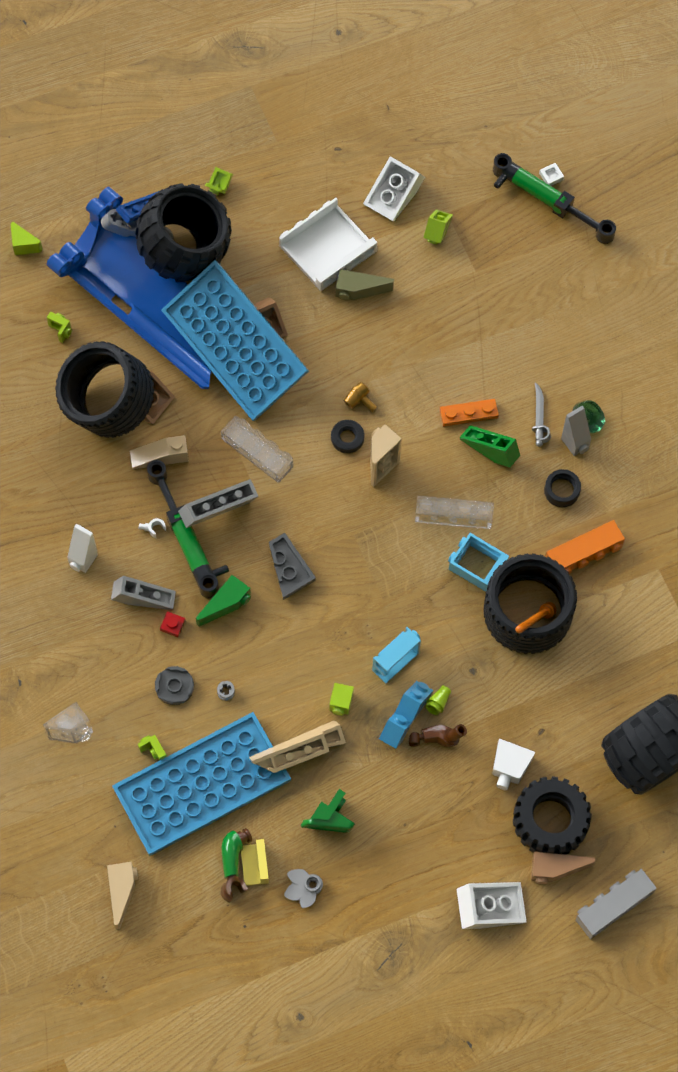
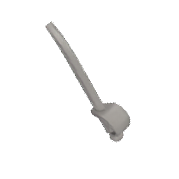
M535 383L536 426L532 427V431L536 432V446L541 447L543 443L551 439V433L549 428L543 425L544 397L541 388ZM543 432L548 433L547 436L543 438Z

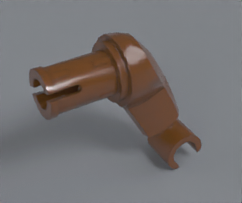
M440 724L421 730V734L417 732L410 734L409 746L417 747L420 745V740H423L424 743H438L444 747H453L458 745L459 739L467 734V729L462 724L457 725L453 729Z

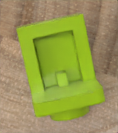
M215 167L209 183L206 182L205 186L209 187V191L216 195H219V193L225 194L233 174Z
M50 312L47 316L48 326L59 331L58 339L59 342L63 343L72 333L70 320L66 319L62 314Z

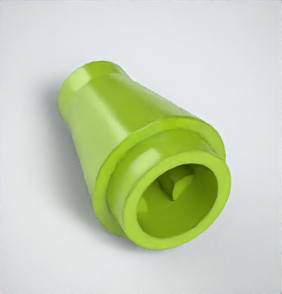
M441 686L426 701V709L434 715L442 713L451 690L446 686Z

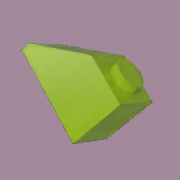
M435 210L428 219L423 238L428 239L427 241L432 244L441 243L444 240L453 215Z

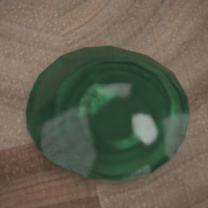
M585 400L574 405L572 411L581 406L584 407L590 433L599 432L603 428L605 416L596 402Z

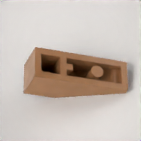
M534 852L531 880L536 881L537 884H548V882H553L593 867L595 858Z

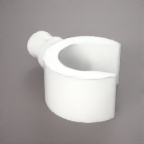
M157 518L151 520L150 523H140L139 530L149 531L150 535L156 538V533L152 530L153 526L161 525L166 531V525L163 520Z

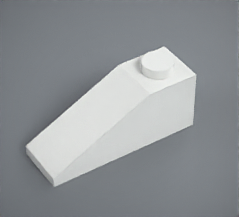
M76 524L68 552V561L72 569L78 572L81 570L86 573L98 553L93 533Z

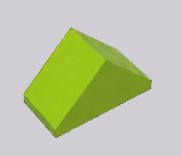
M15 222L11 223L12 245L15 255L39 253L43 250L41 241Z

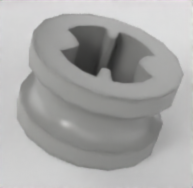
M222 681L217 687L219 698L227 701L234 697L235 689L231 682ZM223 687H227V689H229V688L231 689V690H229V694H228V695H225L224 692H223V694L221 693V692L223 691Z

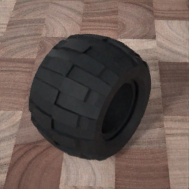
M183 183L160 190L148 200L137 220L135 235L139 255L144 257L145 264L150 270L154 269L159 273L158 276L165 279L172 278L176 282H185L190 279L194 280L214 260L218 261V263L221 262L228 251L232 229L231 220L227 217V209L223 202L220 203L215 198V194L209 190L201 189L199 185L191 184L184 186ZM175 224L189 230L196 241V249L186 248L177 244L167 234L164 226Z
M667 694L654 701L603 738L601 746L605 750L603 755L608 767L616 779L627 789L631 788L634 794L642 795L678 772V696L675 694Z

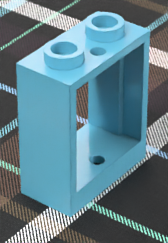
M469 533L467 538L463 537L461 539L458 551L453 552L449 557V570L486 592L493 572L505 560H509V555ZM470 546L496 561L484 580L458 565Z

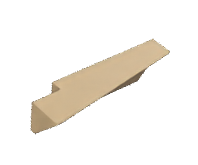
M331 721L253 755L249 759L253 764L276 773L330 752L328 747L346 743L340 724L336 721Z

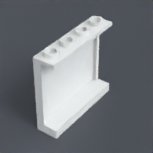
M335 198L332 201H327L318 211H313L305 220L297 222L291 230L283 232L279 237V247L321 292L338 280L340 269L350 271L377 252V241L373 237L370 240L342 211L338 206V199Z

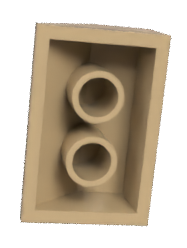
M387 425L375 429L371 435L370 465L371 485L373 487L400 462L402 439Z

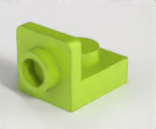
M156 735L146 736L137 744L141 753L149 749L154 760L158 758L160 761L167 757Z

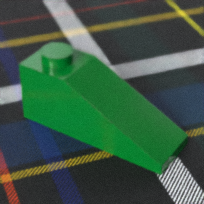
M471 425L460 436L461 441L494 463L506 467H511L521 456L516 439Z
M231 575L197 615L196 624L200 627L238 610L242 605H246L251 599L250 587Z

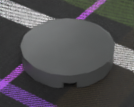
M178 666L168 667L157 675L155 691L158 698L164 703L180 705L192 696L194 680L185 668Z

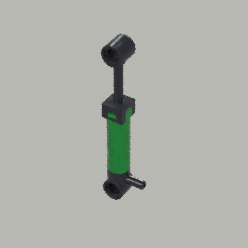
M500 153L495 156L493 173L499 177L494 183L495 188L499 189L507 179L553 208L552 212L562 219L569 212L596 229V238L600 243L609 244L613 241L616 232V225L613 221L602 220L598 223L573 207L575 197L564 191L561 193L514 163L508 154Z
M153 460L147 466L149 481L159 485L170 509V511L166 512L167 521L171 530L174 531L198 584L201 595L205 598H213L219 590L216 577L229 572V568L227 565H224L214 570L211 569L193 527L186 528L178 512L183 506L177 508L165 482L167 479L165 464L160 460ZM154 471H161L160 474H153ZM211 583L213 587L205 588L204 585Z

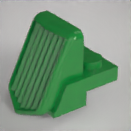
M339 789L329 805L321 801L312 817L303 820L300 826L316 830L350 832L355 823L338 813L346 801L343 798L346 793Z

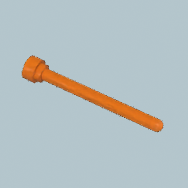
M552 602L544 603L540 606L539 612L516 626L515 631L522 633L541 619L553 617L557 611L556 606Z

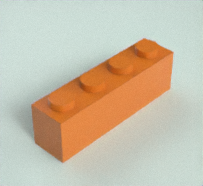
M612 520L547 551L545 557L556 560L570 574L573 569L584 568L590 561L594 559L598 561L611 551L612 553L619 551L623 546L625 538L615 521Z

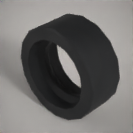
M556 470L548 476L545 482L544 494L546 499L557 507L573 505L581 492L579 477L569 470ZM559 479L569 481L574 487L573 494L566 498L555 495L552 492L553 482Z

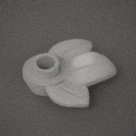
M303 869L289 871L287 876L292 884L286 889L284 896L292 901L300 900L302 908L311 906L316 900V894L323 888L322 879L315 874L309 875ZM311 882H315L317 886L315 888L309 887V884Z

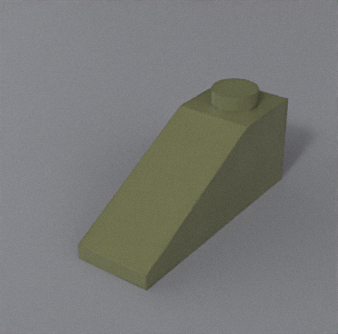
M340 269L336 285V297L342 300H357L390 292L394 288V279Z

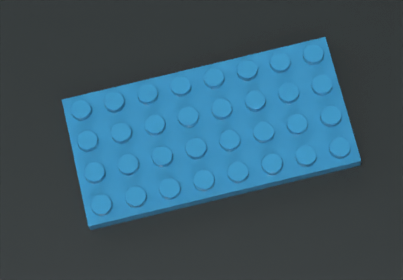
M216 260L161 309L253 421L260 417L309 372L306 366Z
M252 712L112 785L148 855L151 856L290 782L291 777L286 769L273 773L250 761L249 757L273 747L257 717Z

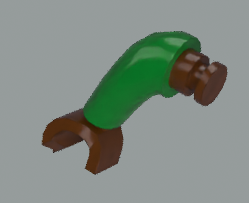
M247 828L237 833L234 830L230 831L222 841V864L224 879H227V881L221 887V896L229 903L233 897L231 885L237 886L240 893L248 889L246 883L237 877L239 875V852L243 850L246 842H252V836Z

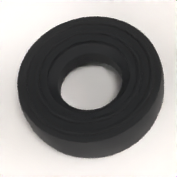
M342 420L336 423L331 431V442L342 453L356 452L364 443V430L356 421ZM346 430L352 431L355 439L352 442H344L340 438L341 433Z

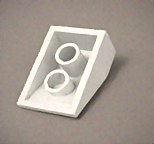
M389 157L363 204L388 219L395 221L417 193L425 176Z
M521 882L470 883L456 889L462 929H481L527 922Z

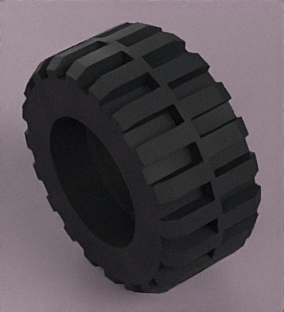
M552 776L551 780H547V777H542L539 782L535 780L531 782L529 787H525L521 791V795L518 796L513 812V826L516 827L515 833L517 837H521V843L524 846L528 845L531 852L538 851L567 855L571 850L577 849L585 839L592 818L590 802H586L587 796L584 792L580 793L578 791L579 786L568 784L570 780L564 778L563 781H559L558 777ZM545 801L560 803L568 810L571 816L569 827L559 833H550L542 830L533 818L535 807Z

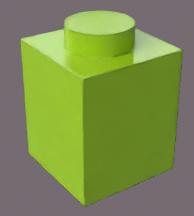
M334 683L329 711L340 716L348 715L354 687Z

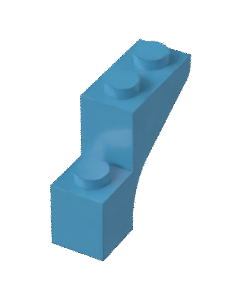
M416 681L403 694L395 713L388 719L379 737L381 741L395 749L402 743L413 721L433 692L427 684Z

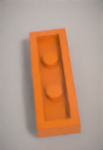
M495 399L440 407L443 427L498 419L499 416Z

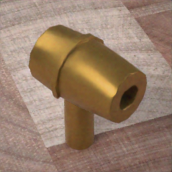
M362 382L352 387L343 399L344 403L351 409L360 402L371 412H374L377 408L367 397L370 391L367 385Z

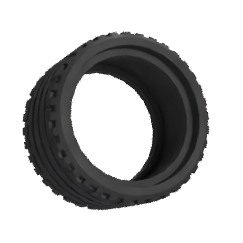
M96 341L82 345L66 358L58 372L55 394L60 410L63 411L62 413L69 420L98 436L115 438L116 436L120 437L123 434H128L144 421L152 406L154 383L152 382L153 378L150 375V371L142 361L115 344ZM120 364L124 372L125 384L119 400L107 412L90 416L86 406V393L91 380L103 368Z
M520 554L505 560L490 577L484 600L485 624L487 629L491 631L493 638L498 643H501L502 646L517 653L535 654L555 647L566 636L567 631H569L576 609L577 590H575L576 585L573 582L572 576H569V572L564 569L563 565L558 564L556 560L541 554ZM530 580L544 584L556 595L560 603V615L548 625L528 628L522 633H517L515 628L518 624L508 619L503 613L499 604V595L510 584L518 581Z

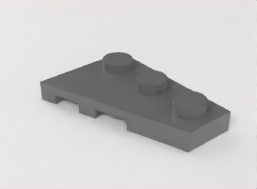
M286 533L269 542L283 600L316 581V577Z

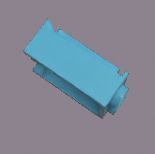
M406 627L405 632L403 631L378 656L373 657L372 671L385 684L419 654L421 644L419 634L415 630L411 631Z

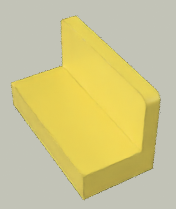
M264 839L256 840V844L244 845L241 851L244 882L247 886L268 884L269 878Z

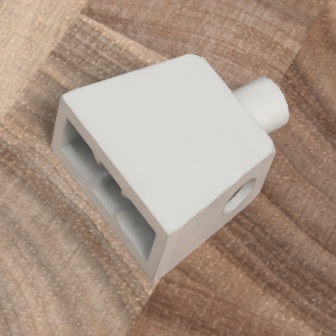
M499 739L492 772L494 776L499 777L496 786L502 790H507L510 782L519 784L531 764L535 752Z

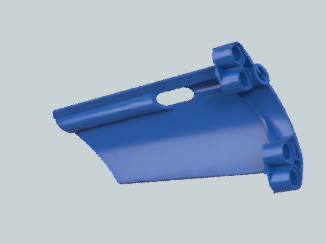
M106 187L100 193L99 198H93L87 204L86 211L90 213V223L75 245L67 242L61 248L59 254L55 253L48 259L46 265L59 277L69 275L199 387L209 389L212 371L161 311L188 284L186 282H176L172 278L165 279L158 276L159 273L154 269L150 270L145 264L144 257L139 255L135 236L125 237L105 230L102 227V217L110 210L117 209L123 202V198L110 187ZM115 295L132 308L128 315L111 301Z

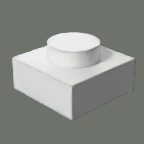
M556 163L539 171L544 182L550 186L564 180V175Z

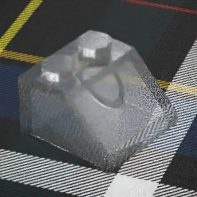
M77 702L43 724L49 740L77 744L80 741L84 742L89 739L91 733H93L90 720Z

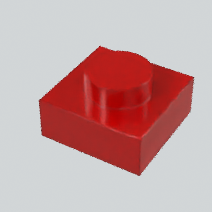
M167 611L160 626V631L179 637L186 620L184 617Z

